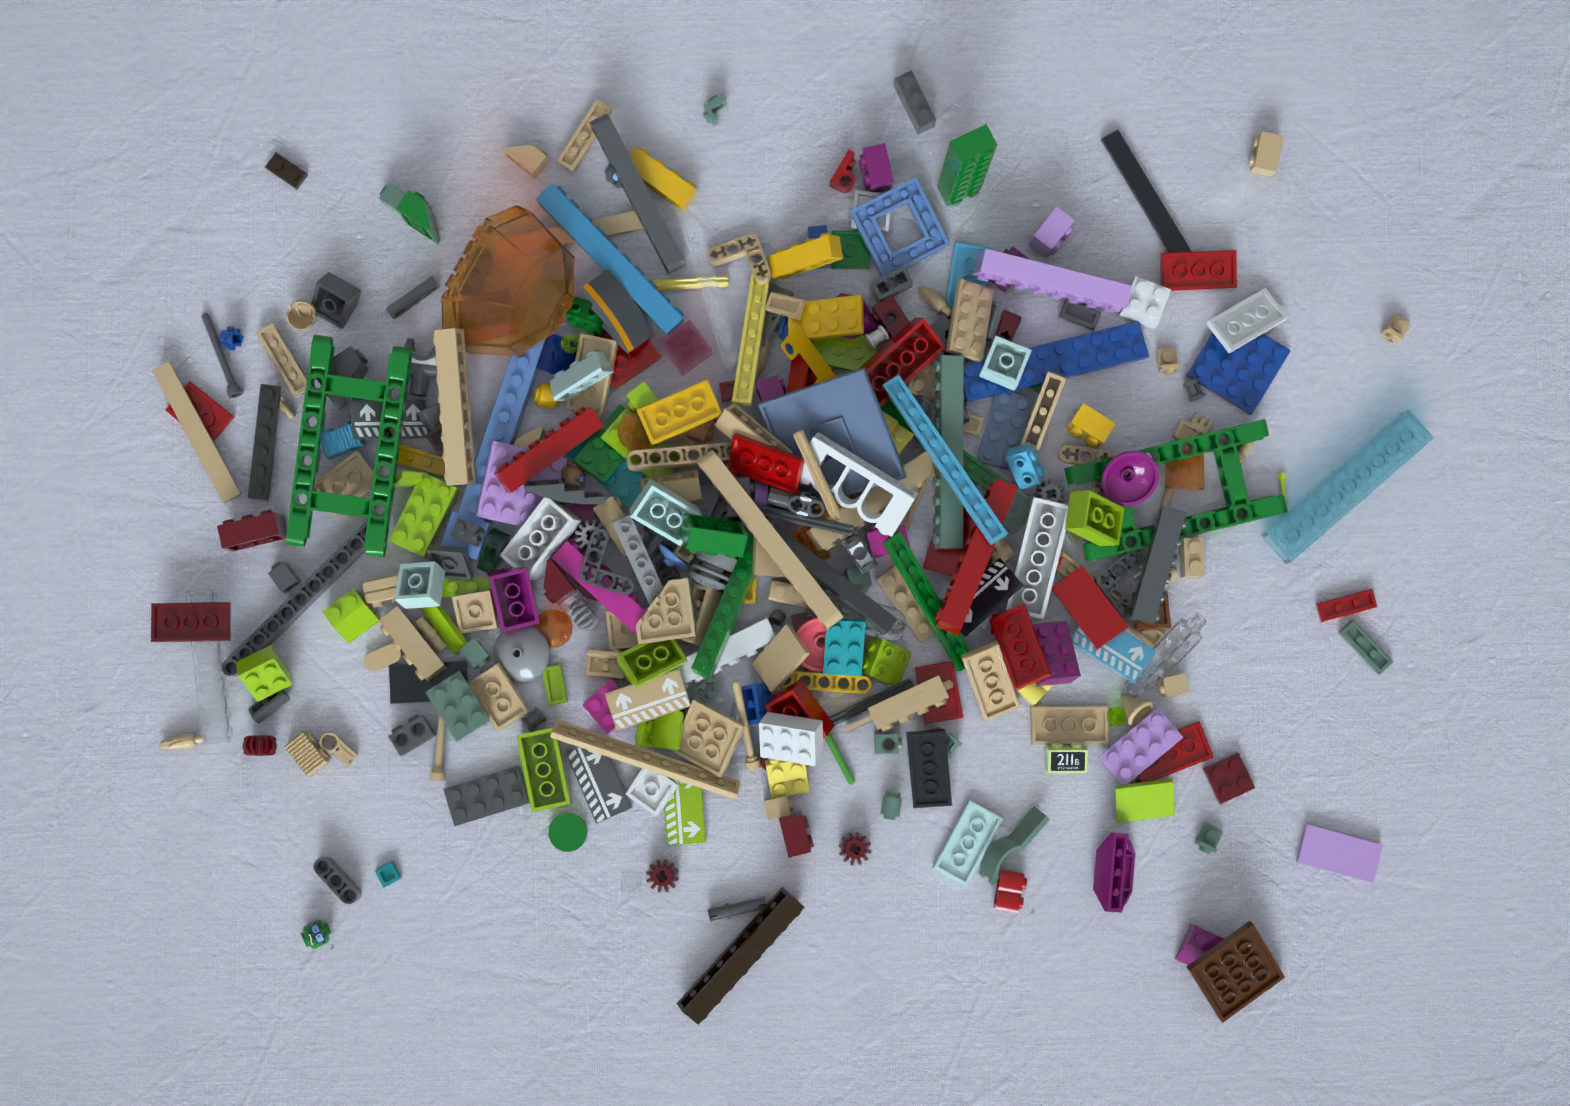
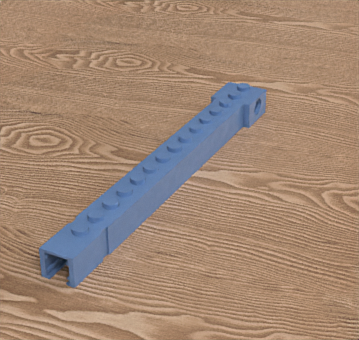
M546 261L543 262L533 291V298L530 300L475 461L476 484L467 485L458 513L452 511L441 546L465 547L468 558L481 561L492 525L487 523L488 519L475 516L492 441L510 445L515 443L558 316V308L562 304L571 277V272L568 268ZM458 518L486 530L479 547L450 536Z

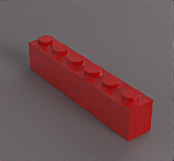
M584 406L574 412V417L571 419L567 417L559 423V428L556 430L550 429L543 434L545 438L540 441L537 439L530 443L527 451L516 453L513 456V461L510 463L504 462L498 466V471L494 475L506 492L512 493L602 428L604 425L591 407L584 408Z

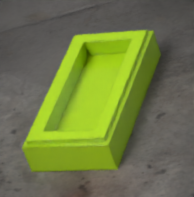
M562 665L548 666L543 672L548 705L568 702Z

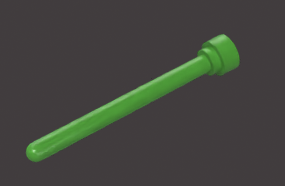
M829 733L825 740L848 784L853 785L855 779L831 733Z

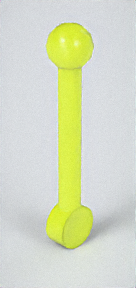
M1281 472L1278 474V478L1281 481V492L1286 502L1284 482L1286 474Z

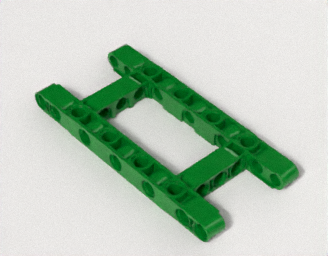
M314 335L306 381L286 544L306 546L307 539L310 538L313 510L368 518L364 543L366 555L384 558L394 498L412 361V348L393 346L392 354L389 355L386 382L331 375L335 349L333 337ZM317 378L322 380L320 388H316L314 385ZM394 389L400 391V396L397 399H393L391 396ZM328 395L383 402L370 498L320 492L314 488L316 473L319 472L321 450L319 449L321 435L324 434L326 412L324 411L326 396ZM314 416L317 419V424L311 427L309 420ZM390 427L395 430V435L392 438H389L386 434L387 429ZM307 455H310L312 458V463L309 466L304 462V458ZM385 465L390 469V473L386 477L381 473V469ZM301 494H305L307 496V501L305 504H302L299 501V497ZM379 504H382L385 508L382 515L376 511V507Z
M1266 419L1136 450L1145 454L1149 452L1156 465L1214 452L1227 507L1185 517L1187 518V524L1185 529L1181 530L1180 536L1182 538L1288 512L1284 495H1272L1249 501L1236 448L1238 445L1262 440L1264 437L1270 436ZM1221 434H1223L1226 438V442L1224 444H1221L1219 442V436ZM1184 443L1189 446L1188 453L1182 451ZM1115 456L1064 468L1067 484L1079 485L1100 480L1105 466ZM1119 505L1124 508L1119 545L1099 546L1091 541L1083 544L1086 562L1149 547L1155 524L1136 528L1132 514L1134 510L1131 509V506ZM1239 509H1242L1244 512V515L1241 519H1239L1237 516V511ZM1202 518H1205L1207 521V525L1204 528L1200 526ZM1128 536L1133 538L1131 546L1126 545L1125 540Z

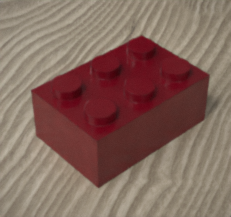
M265 510L260 512L261 515L253 517L251 514L242 516V520L234 521V519L225 520L222 522V525L217 526L221 547L235 552L286 539L287 528L284 516L277 512H272V510Z

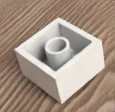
M1135 276L1130 283L1132 289L1126 309L1120 310L1118 316L1133 322L1139 321L1141 325L1154 329L1160 321L1171 289Z

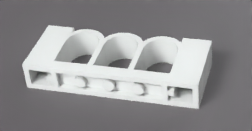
M818 432L812 438L810 446L819 466H822L827 455L846 465L838 482L834 485H828L831 492H834L837 503L845 508L857 507L861 518L870 523H877L875 527L878 528L880 533L892 537L918 493ZM804 461L801 484L809 485L811 483L813 488L818 491ZM851 469L870 480L863 494L858 499H850L842 491L843 482ZM874 483L894 495L885 511L876 514L869 511L865 503L866 497Z

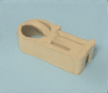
M327 732L321 736L320 747L330 755L333 754L343 764L345 763L344 767H348L358 756V753L335 732ZM329 734L334 736L336 738L337 743L327 735ZM323 738L330 742L335 748H326L323 745Z

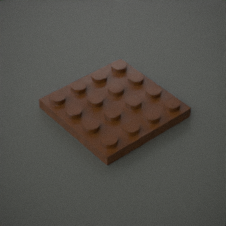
M1248 921L1186 966L1222 1023L1285 978L1251 921Z

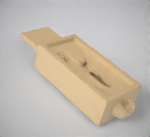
M938 675L869 707L868 710L871 716L845 727V730L848 733L874 721L877 730L888 731L894 728L893 724L898 721L903 724L911 720V715L918 713V716L929 712L928 708L933 705L938 708L946 704V699H949L946 690L953 688V682L948 680L942 683Z

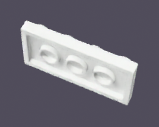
M1264 288L1210 319L1206 324L1227 352L1231 353L1281 324L1288 316L1267 289Z

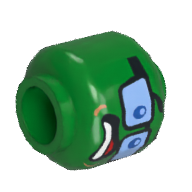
M315 920L305 925L303 932L300 934L306 947L310 946L312 949H316L329 942V934L332 932L327 923L323 924L321 920Z

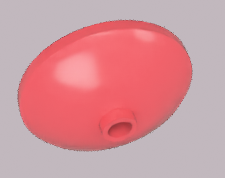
M817 617L803 623L796 633L810 652L801 664L809 670L823 672L825 640L820 642L818 639L820 637L825 638L826 628Z

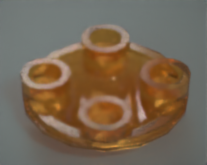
M638 413L628 414L620 421L618 437L625 448L632 451L644 450L651 445Z
M548 610L539 616L540 623L535 624V628L546 637L549 647H559L570 640L572 623L564 612Z

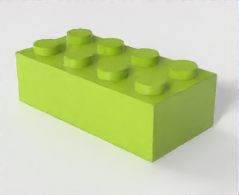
M422 472V480L415 485L389 542L428 559L429 556L426 550L429 545H435L461 490L453 485L447 486L446 482Z
M553 728L516 735L531 812L572 804L561 743L559 740L550 737Z

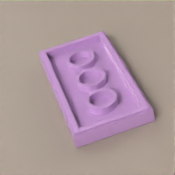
M1306 824L1297 862L1374 883L1383 845Z

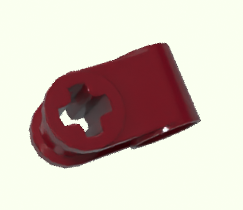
M1004 309L995 336L1002 338L1001 335H1004L1005 340L1012 342L1022 316Z

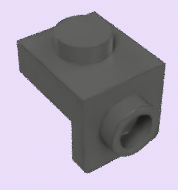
M458 518L450 536L479 547L486 530Z

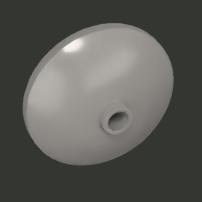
M533 626L502 632L494 646L495 664L500 662L511 681L529 682L538 678L547 668L550 660V647L543 633ZM516 650L520 651L519 657L515 655Z

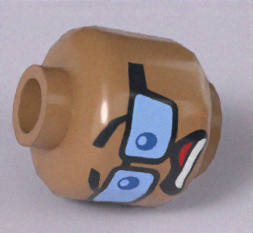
M568 464L561 470V479L564 486L582 485L583 488L585 487L586 472L577 465Z

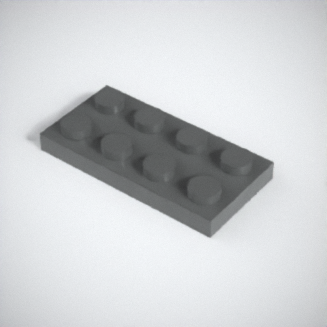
M519 766L443 789L454 827L530 803Z

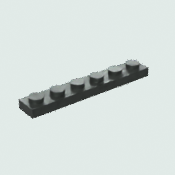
M261 384L248 490V498L269 500L282 386Z

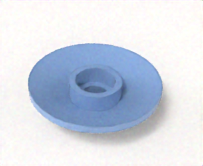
M661 543L658 544L665 557L663 562L670 568L675 565L682 569H689Z

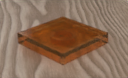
M1204 454L1165 463V488L1204 490Z

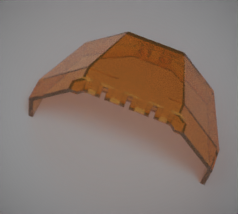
M516 205L486 217L483 226H477L472 235L476 239L475 242L472 240L468 242L462 253L466 258H459L453 269L457 274H450L444 285L448 290L444 291L441 297L442 329H464L465 350L470 354L521 356L556 332L574 300V255L536 215Z

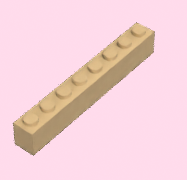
M464 329L434 330L433 343L436 350L435 364L437 365L436 381L439 387L438 402L441 411L439 419L442 424L441 440L444 448L442 457L445 462L444 479L447 486L476 484Z
M926 450L903 465L907 477L898 481L910 489L915 486L918 489L927 483L925 481L926 478L929 476L933 478L935 467H933V461ZM880 486L872 488L865 500L866 507L875 514L881 513L879 510L887 507L894 495ZM841 507L839 509L842 518L837 520V522L853 525L856 530L866 524L865 520L860 517L857 507ZM813 527L806 531V534L818 551L822 549L827 551L835 546L834 541L839 538L842 541L848 537V535Z

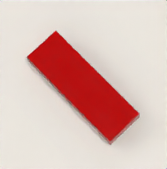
M1373 589L1316 604L1321 622L1378 607Z

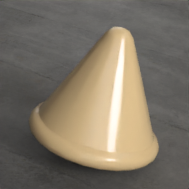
M1122 694L1120 697L1129 725L1134 726L1138 724L1153 708L1151 700L1141 699L1128 694Z

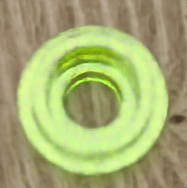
M574 334L564 336L561 342L563 350L567 353L577 352L579 338ZM571 340L573 341V347L570 346Z
M1119 707L1110 708L1107 713L1108 722L1112 726H1120L1124 723L1126 718L1125 712Z

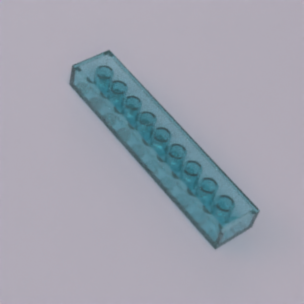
M1409 409L1400 413L1261 534L1262 538L1285 564L1292 562L1434 437Z

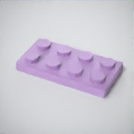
M1157 707L1099 755L1098 758L1121 785L1128 784L1180 741L1183 736Z

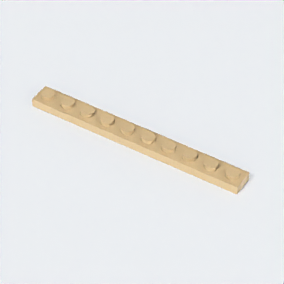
M558 719L555 721L550 736L553 739L732 799H736L738 795L739 780L727 776L720 778L703 768Z

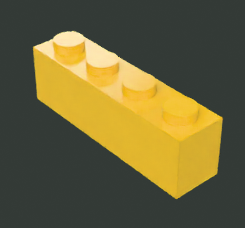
M634 146L629 155L644 184L684 212L697 195L695 184L689 180L684 181L680 178L678 172L664 167L665 164L657 158L655 160L652 159L645 149H638Z
M823 233L820 235V238H810L805 240L803 244L791 245L790 249L775 251V254L768 256L772 278L785 280L843 259L840 237L831 235V233Z

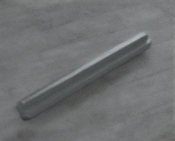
M770 506L762 507L761 512L765 517L848 536L854 533V526L850 524L795 514L788 510Z
M911 679L904 680L829 716V718L837 725L868 710L869 707L914 687Z

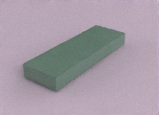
M1354 619L1338 632L1377 675H1380L1394 662Z

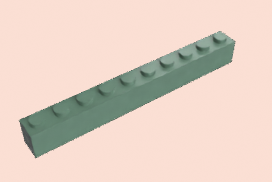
M941 355L935 358L933 362V371L935 372V379L933 381V390L935 391L933 409L935 410V418L933 419V425L963 467L964 356ZM933 462V467H935V475L933 476L935 494L932 501L935 506V513L933 514L932 521L933 525H935V533H933L932 541L935 544V549H962L963 504Z

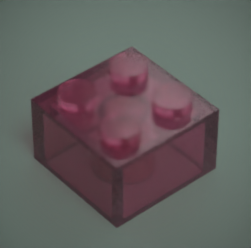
M690 319L659 341L660 347L681 376L713 355L712 349Z

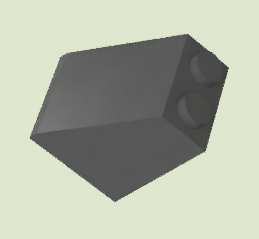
M350 346L333 357L331 375L363 379L369 370L366 365L368 360L359 349L355 350ZM317 378L318 382L322 386V380L320 378ZM328 395L332 403L340 409H343L350 399L349 397Z

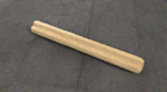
M803 430L797 431L793 434V437L832 521L840 520L842 514Z

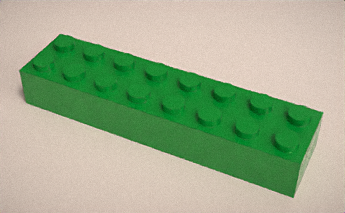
M987 124L950 141L937 185L946 206L951 204L956 206L963 202L962 199L968 196L973 198L980 193L979 191L982 188L997 148V143Z

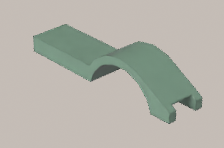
M1034 806L1009 836L1002 837L991 845L986 853L979 874L983 878L987 876L989 878L988 882L993 886L1000 878L999 867L1003 859L1013 850L1025 849L1050 819Z

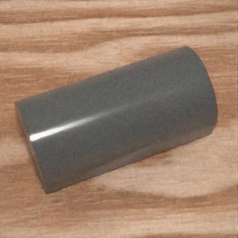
M283 689L259 702H255L248 708L252 719L260 724L287 703L290 697Z

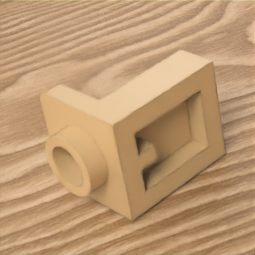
M1395 314L1381 334L1384 335L1388 342L1397 344L1403 340V336L1411 324Z
M1176 347L1156 349L1158 373L1164 372V375L1175 374L1181 368L1177 361Z

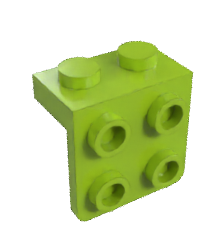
M870 636L863 654L862 674L894 686L901 682L911 657V652L884 639Z
M675 711L637 724L635 746L678 750L681 744L683 712Z

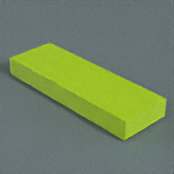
M403 470L396 477L395 487L413 488L422 480V473Z
M441 605L421 608L454 655L468 643Z

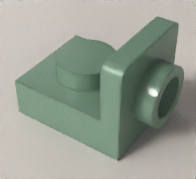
M1204 822L1195 844L1199 845V850L1207 854L1210 851L1216 853L1218 850L1216 846L1223 831Z

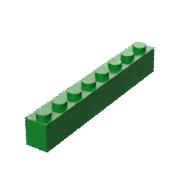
M751 532L747 538L743 557H739L691 667L694 674L712 680L756 575H753L754 536Z

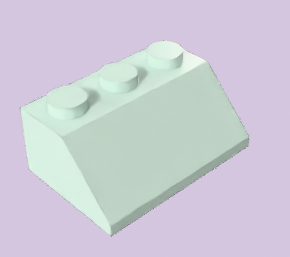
M595 350L585 355L586 358L581 362L580 360L573 362L570 365V369L565 372L562 370L554 375L555 378L550 381L554 401H568L613 373L614 371L604 353L596 352Z

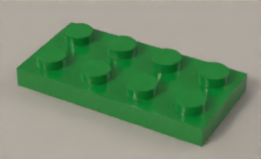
M620 404L603 423L604 426L593 435L573 460L574 464L603 485L625 459L601 438L625 409Z

